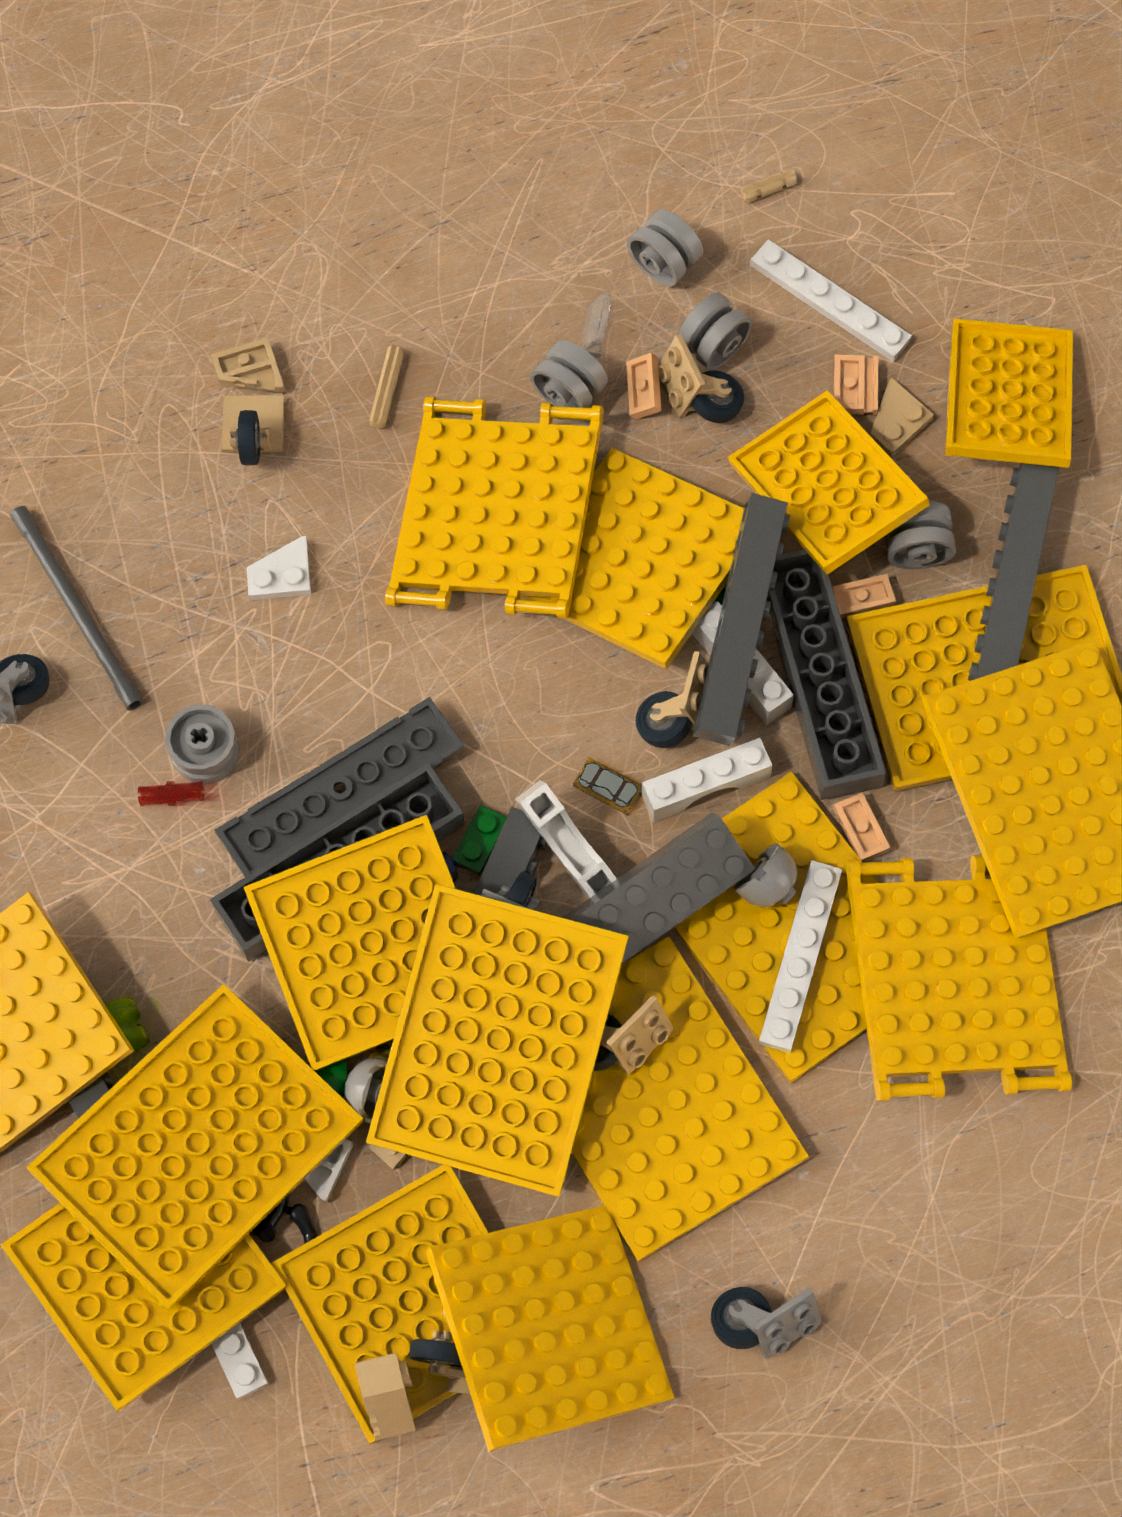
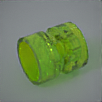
M122 997L105 1003L107 1009L135 1050L133 1052L144 1048L150 1042L144 1023L138 1022L141 1015L134 997Z

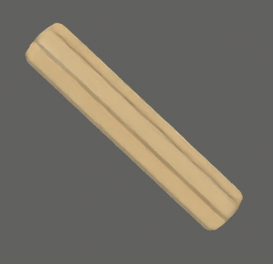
M390 345L387 349L369 418L370 426L383 429L386 426L404 356V350L400 346Z

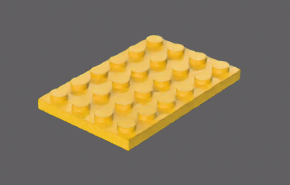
M953 318L945 455L1069 468L1072 436L1073 330Z
M828 390L727 457L730 465L756 494L788 502L786 514H790V520L787 530L827 575L930 506L928 497Z

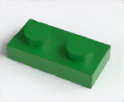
M480 805L452 856L457 866L481 876L507 817Z

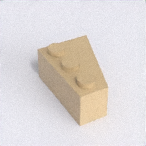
M397 1353L355 1363L362 1398L367 1414L371 1418L370 1424L373 1428L375 1440L416 1431L406 1389L413 1387L406 1360L400 1361Z

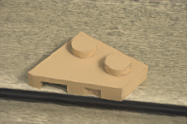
M268 337L210 354L220 385L278 393L285 392Z
M891 378L887 384L870 436L892 458L933 421L934 414L897 381Z

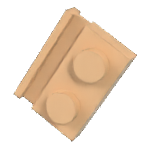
M835 354L833 397L849 414L863 415L864 413H872V415H877L878 356L865 358V355Z

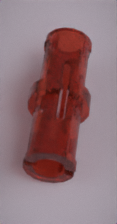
M167 781L166 785L139 786L138 794L142 795L138 796L140 806L168 803V806H176L177 802L204 801L205 794L201 792L205 791L203 781L175 784L174 781Z

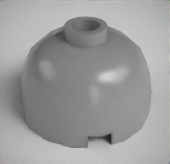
M775 843L758 856L761 860L754 865L755 870L738 881L734 886L735 891L744 900L761 908L771 907L777 902L783 905L796 892L793 888L797 880L795 860L784 848Z
M372 1058L362 1061L350 1072L345 1083V1101L363 1117V1121L370 1124L388 1062L387 1059Z

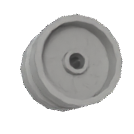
M664 209L654 211L645 221L644 227L638 228L627 240L628 251L640 269L654 281L669 287L675 285L685 275L686 269L693 267L703 255L701 241L692 228L679 216Z
M716 292L706 297L692 310L680 327L678 334H682L690 353H696V359L710 371L724 365L739 350L752 329L753 321L740 309L733 310V303L720 292Z
M558 340L546 353V360L540 361L530 373V380L536 391L548 403H553V406L588 408L592 403V397H596L607 385L608 376L601 364L585 349L570 341Z
M929 501L930 506L886 535L887 539H889L887 553L890 564L904 569H924L935 567L952 559L957 550L953 532H951L953 521L950 508L943 503Z
M193 705L184 708L172 718L166 728L165 743L170 758L178 773L188 781L195 784H212L221 781L234 770L239 761L240 746L232 722L222 710L211 705Z

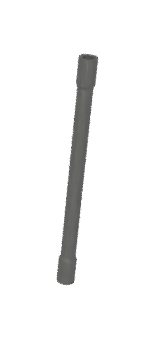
M19 506L15 508L10 516L21 535L29 543L111 679L114 689L127 710L136 709L143 703V699L133 682L126 676L39 532V527L27 507Z

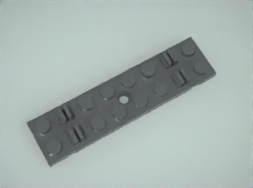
M428 697L409 709L407 714L400 718H394L370 735L250 807L245 814L238 818L234 817L216 828L215 833L243 876L246 877L423 765L429 763L432 769L437 768L464 751V745L435 703ZM337 784H344L346 790L339 794L334 791V787Z

